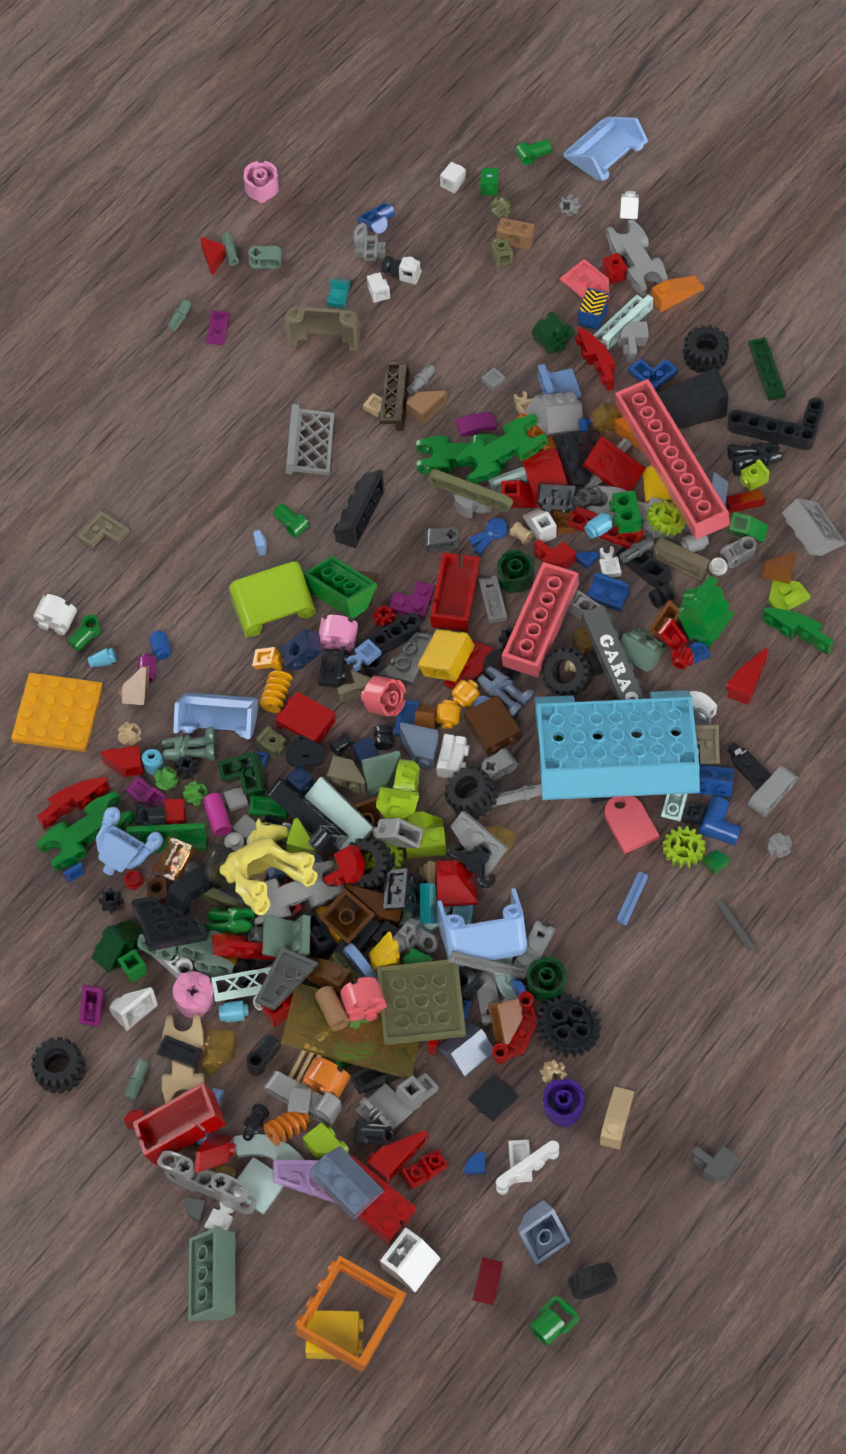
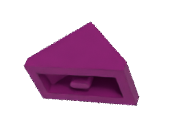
M83 984L79 1023L94 1026L100 1025L107 1000L103 988Z

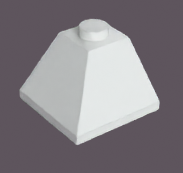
M149 987L124 994L121 998H116L111 1003L109 1009L112 1016L128 1031L156 1008L158 1004L153 989Z

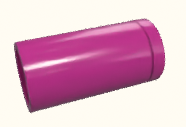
M212 793L207 795L202 801L214 835L223 836L230 833L232 825L221 794Z

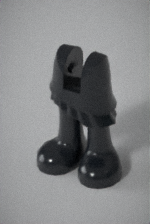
M759 442L757 444L752 443L751 446L728 444L727 455L729 461H732L734 476H739L745 466L756 463L758 459L766 466L782 461V453L777 452L780 449L779 444Z

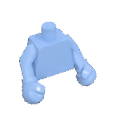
M109 807L104 812L102 826L96 837L97 850L99 852L98 859L105 863L103 872L107 875H113L115 870L123 872L125 869L131 870L141 865L163 843L162 835L159 832L151 833L147 838V843L144 844L117 828L115 825L119 823L120 811L116 807Z

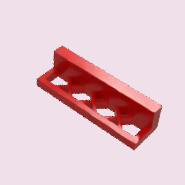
M576 506V510H573L567 526L586 533L584 527L587 525V522L599 514ZM612 523V528L598 538L629 549L632 544H637L644 539V531L618 534L617 527H614Z
M214 934L212 936L213 955L269 961H275L277 958L263 955V943H252L248 941V937Z

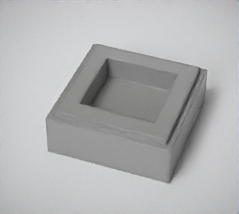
M493 368L481 377V381L494 392L506 382V377Z
M242 787L224 792L230 811L248 806Z
M245 814L232 829L235 833L241 834L247 842L251 832L256 829V822Z

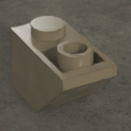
M333 756L327 774L328 782L334 788L342 787L355 793H365V779L351 759Z

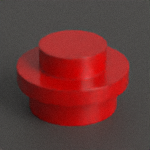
M131 870L124 876V884L128 889L135 890L143 884V876L138 871Z

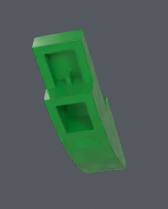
M769 607L763 609L762 620L764 623L777 629L783 636L793 639L798 635L801 640L812 644L816 650L827 655L831 652L834 640L822 633V624L805 615L786 609Z

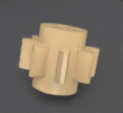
M126 722L117 729L120 732L118 739L123 745H134L141 740L139 736L141 730L134 723Z
M555 1059L547 1063L545 1062L543 1069L540 1070L545 1083L563 1080L564 1076H567V1073L563 1070L565 1068L563 1063L557 1064Z

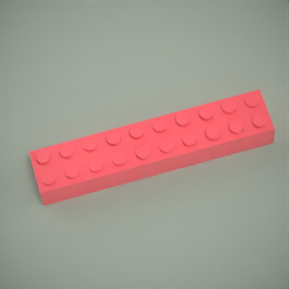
M649 379L616 392V404L695 539L697 540L729 526L728 510Z

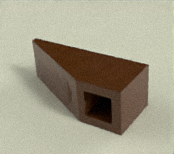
M346 885V889L375 914L374 917L384 924L385 921H388L395 927L398 926L402 910L387 911L383 909L384 894L375 889H363L360 885Z

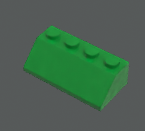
M330 556L303 573L311 594L350 619L357 617L367 609L377 587L376 582L334 556Z

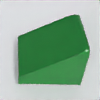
M716 849L701 860V862L713 875H716L729 865L730 859Z

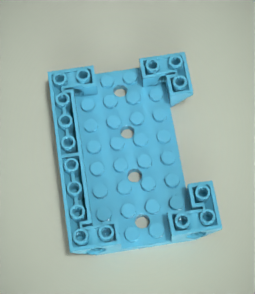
M689 690L650 692V699L575 702L574 696L535 697L542 800L700 792L699 758L692 696ZM678 730L681 735L673 736L670 732ZM633 732H639L642 736L640 738H635L631 734ZM594 734H601L603 738L596 740L592 736ZM560 735L564 739L562 741H555L553 738Z

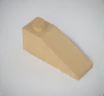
M614 1087L600 1136V1145L620 1150L635 1091Z

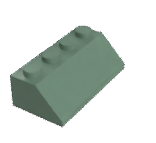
M213 1228L189 1238L188 1321L224 1320L235 1316V1232Z

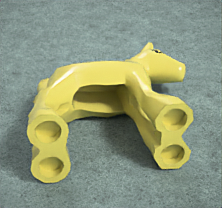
M257 819L256 829L249 835V844L229 854L226 862L220 867V874L226 877L228 883L235 882V891L243 898L245 904L251 907L255 914L263 915L270 907L267 885L262 881L249 880L250 878L262 874L268 868H275L293 880L309 887L315 884L318 874L312 870L315 861L314 855L307 852L289 853L275 843L289 836L287 826L267 822L262 823L260 819Z

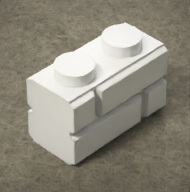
M444 735L436 768L438 777L452 778L454 772L457 771L458 773L463 767L466 769V762L463 761L465 756L468 757L470 750L466 737Z

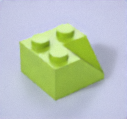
M421 811L415 812L403 819L423 829L419 849L406 848L407 859L446 855L442 818Z

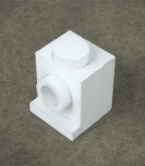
M403 257L399 266L400 281L416 285L422 272L420 261L415 260L413 257ZM410 272L412 273V276L406 275V273Z
M381 273L367 276V285L373 303L390 299L389 285H387L386 279H382Z

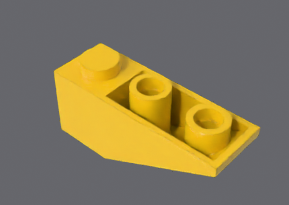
M388 932L369 953L370 964L376 974L377 967L400 965L398 942L396 938H392L391 932Z

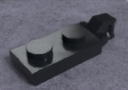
M735 742L728 746L727 752L732 756L730 757L733 762L732 765L758 791L772 775L745 748L741 749Z

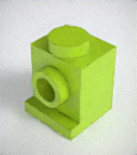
M758 459L756 463L741 470L739 479L744 487L746 486L749 491H752L769 481L770 471Z

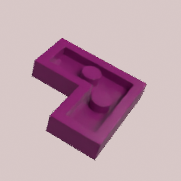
M417 581L412 596L394 592L389 608L393 607V612L403 615L414 613L420 619H425L435 591V585Z

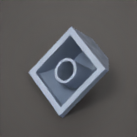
M400 723L401 744L412 761H415L422 768H434L439 751L438 730Z
M541 1201L525 1213L517 1230L535 1265H538L571 1242L555 1210L544 1201Z

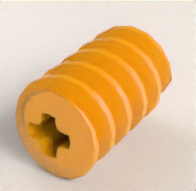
M283 671L270 672L264 692L261 695L262 698L259 701L260 706L267 712L278 713L281 710L280 708L284 706L282 701L286 700L287 688L290 687L289 682L293 680V677Z

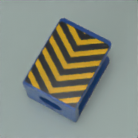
M587 288L578 310L579 326L595 330L601 328L608 310V305H606L609 297L608 292Z

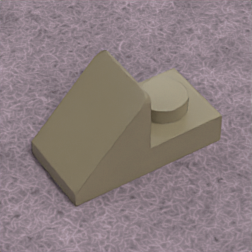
M351 670L353 683H346L337 688L340 703L360 698L362 691L365 690L371 678Z

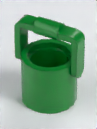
M554 1296L541 1308V1314L529 1325V1328L541 1343L549 1346L561 1333L565 1335L578 1323L579 1316L575 1312V1308L566 1300L563 1301L559 1296ZM556 1302L566 1313L573 1317L567 1325L550 1309Z

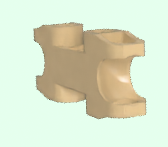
M194 1014L191 1028L183 1032L175 1029L173 1015L166 1016L162 1040L167 1035L201 1048L202 1053L205 1052V1036L203 1034L200 1014ZM172 1061V1074L162 1075V1092L165 1104L202 1082L205 1083L204 1073H195V1069Z

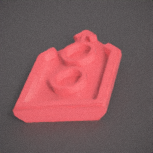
M585 259L560 278L562 283L581 298L584 297L587 288L609 293V278Z

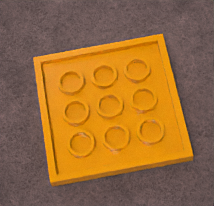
M29 673L11 736L12 742L86 752L103 690V683Z

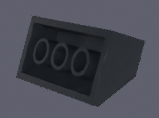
M382 470L364 474L361 481H357L356 491L353 495H350L348 506L346 509H343L341 520L334 527L333 534H335L336 542L353 548L357 547L385 492Z

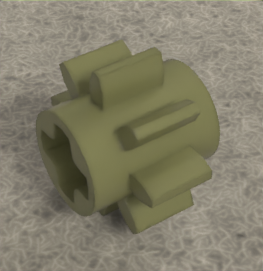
M504 196L500 199L495 197L491 202V211L499 218L503 215L507 217L512 212L510 208L512 204Z

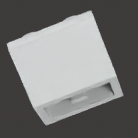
M405 1228L380 1260L381 1269L413 1292H416L440 1261V1257L423 1239Z

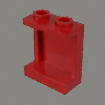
M297 691L294 696L288 699L283 711L280 710L275 720L278 729L281 730L284 727L296 735H303L320 744L336 723V715L334 711Z

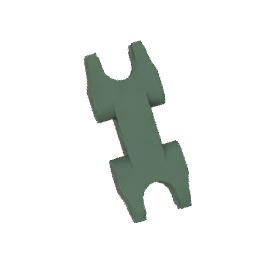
M208 931L207 941L149 951L147 945L143 943L146 942L143 934L138 938L137 946L152 956L163 960H171L173 955L195 961V968L203 973L224 976L232 974L234 968L232 962L221 956L213 955L212 936L214 934H223L217 931Z

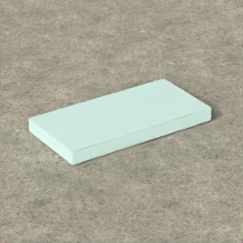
M320 777L305 795V798L348 834L349 838L340 850L348 847L350 842H356L355 839L368 838L375 827L323 777Z

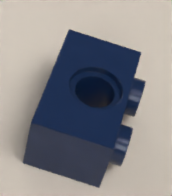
M303 629L280 648L284 667L298 671L323 652L319 634Z

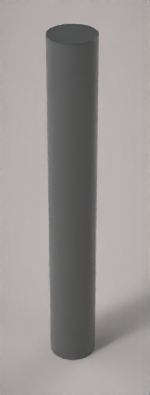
M722 898L718 899L715 904L748 950L755 947L753 941Z

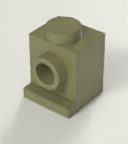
M507 238L494 239L490 243V252L496 267L513 263V250Z
M267 726L256 738L257 748L262 752L269 753L270 757L274 760L285 753L287 748L286 739L273 731L271 727Z

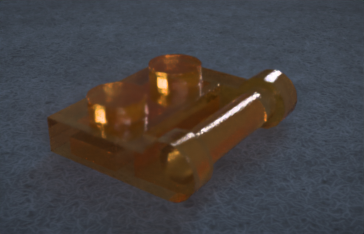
M169 836L166 840L168 843L161 856L150 871L162 877L166 876L167 879L176 882L180 879L196 848Z

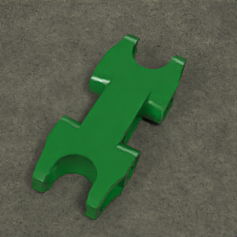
M535 414L517 418L503 427L505 435L487 444L485 439H480L468 445L455 457L459 465L469 462L477 463L475 471L470 473L466 480L474 484L488 481L500 474L501 468L499 465L516 455L520 461L526 460L546 446L549 440L545 434L534 438L527 436L528 430L538 422Z
M479 434L472 436L471 442L451 443L450 438L447 436H432L416 441V451L432 456L428 459L417 461V472L430 474L431 470H439L450 474L452 467H472V471H475L477 467L476 462L459 465L455 457L468 445L477 440L485 439L487 444L501 436ZM506 461L499 465L501 471L506 469Z
M116 791L98 797L89 803L84 809L87 816L70 827L66 822H61L49 829L39 839L36 845L40 852H46L51 848L61 849L60 854L51 861L54 871L72 866L87 855L88 851L85 846L96 840L102 826L104 812L109 807H115L120 801L119 794ZM127 810L121 813L119 823L115 826L124 831L135 819L133 812Z

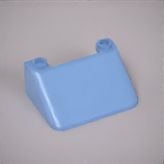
M607 117L602 119L563 153V156L594 179L604 181L609 178L608 168L629 149H634V151L641 150L643 145L648 142V139L637 118Z

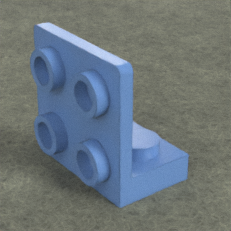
M545 364L538 365V381L543 395L572 392L577 396V399H581V392L573 369L570 368L551 373L550 370L547 371Z

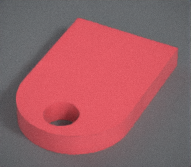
M612 797L607 802L605 820L624 854L659 839L660 835L642 803L636 797ZM622 802L625 804V807L618 809L615 807V803Z

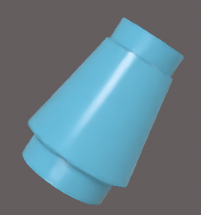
M107 647L88 657V662L91 668L110 666L117 662V657L114 649Z

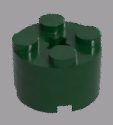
M550 312L546 314L548 316L546 319L543 320L541 318L532 330L533 340L549 354L561 353L565 350L566 343L574 335L575 331L558 313Z
M513 549L506 551L497 562L498 582L506 593L523 592L530 589L534 582V560L531 555L523 553L522 550Z
M543 956L538 960L532 961L527 969V990L533 995L534 999L545 1003L547 999L551 1001L553 996L559 999L561 994L564 995L567 988V972L563 963L552 956Z

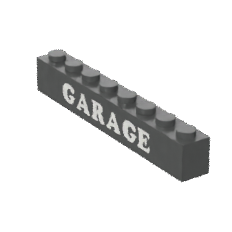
M604 605L582 612V624L615 699H648L646 694L641 692L639 678L634 676V667L631 660L626 658L625 654L627 652L624 644L619 642L618 630L611 624L612 617L610 612L605 610ZM633 732L631 734L635 738H640L642 736L639 732Z

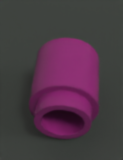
M143 654L137 659V671L143 666L149 665V683H152L154 678H156V658L151 654Z

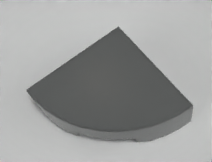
M184 1197L186 1212L194 1221L200 1223L205 1201Z

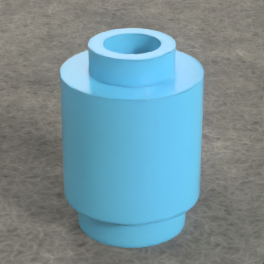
M600 513L587 522L584 529L590 538H598L612 528L613 520L608 514Z
M149 749L143 753L142 761L147 773L155 775L157 769H163L162 757L158 750Z
M243 1000L225 1002L223 1005H219L220 1021H225L226 1023L245 1021V1016H249L248 1004H244Z

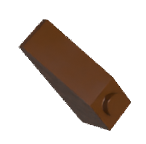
M306 956V958L319 964L306 978L307 980L321 987L332 986L340 997L341 989L350 982L354 983L349 969L332 961Z

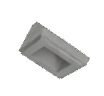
M292 1088L288 1111L308 1113L312 1102V1090Z

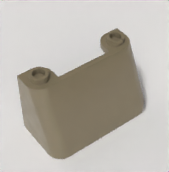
M292 307L287 311L285 324L288 346L297 347L299 340H307L308 333L341 335L342 343H348L349 351H358L361 322L353 311Z

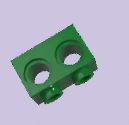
M635 491L613 493L612 501H609L610 512L614 513L613 525L617 527L618 534L641 531L642 520Z

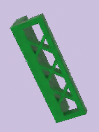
M205 823L126 827L127 834L144 844L147 843V838L151 833L159 832L162 835L163 843L153 853L207 851Z

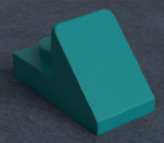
M339 277L330 279L331 289L327 300V307L345 309L352 279Z

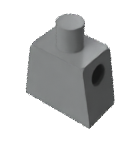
M400 818L380 819L378 826L373 830L374 838L390 846L419 849L423 829Z

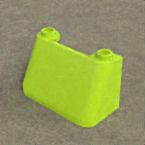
M289 562L235 580L229 585L231 602L246 638L259 635L263 628L262 624L295 613L304 619L316 615V609L299 562Z

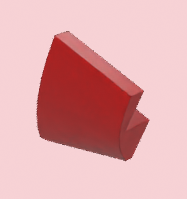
M556 448L537 452L530 458L521 460L535 504L539 482L567 484Z

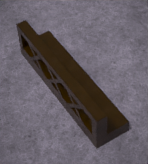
M407 361L386 362L380 424H395L397 431H404L407 388L410 377ZM390 368H399V371L392 375ZM395 381L398 385L391 390L388 385ZM393 395L396 401L390 405L387 399ZM390 410L395 413L394 418H385V414Z

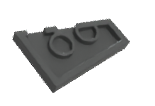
M416 632L402 647V651L397 657H393L389 661L388 667L385 670L382 669L379 676L400 680L403 684L415 686L421 672L418 663L433 636Z
M282 947L255 1002L274 1011L319 965L318 962Z

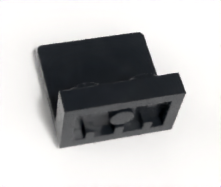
M409 869L387 870L383 909L387 911L406 910L420 918V884L427 883V880Z

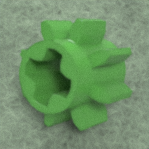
M166 766L163 769L161 768V770L157 769L154 775L156 786L163 790L175 788L179 781L176 775L177 772Z
M193 781L184 787L186 790L183 796L188 804L192 802L194 806L202 804L203 798L207 796V789L203 784Z

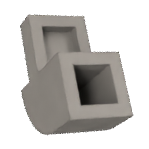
M631 322L623 328L617 345L623 346V355H626L627 362H634L637 355L636 346L646 345L649 338L647 322Z
M454 494L455 508L463 517L473 519V512H491V507Z
M426 1073L418 1079L412 1075L397 1086L395 1095L410 1111L421 1107L426 1099L438 1092L439 1087Z

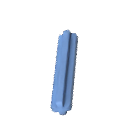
M638 872L617 917L619 924L626 925L648 879L646 873Z

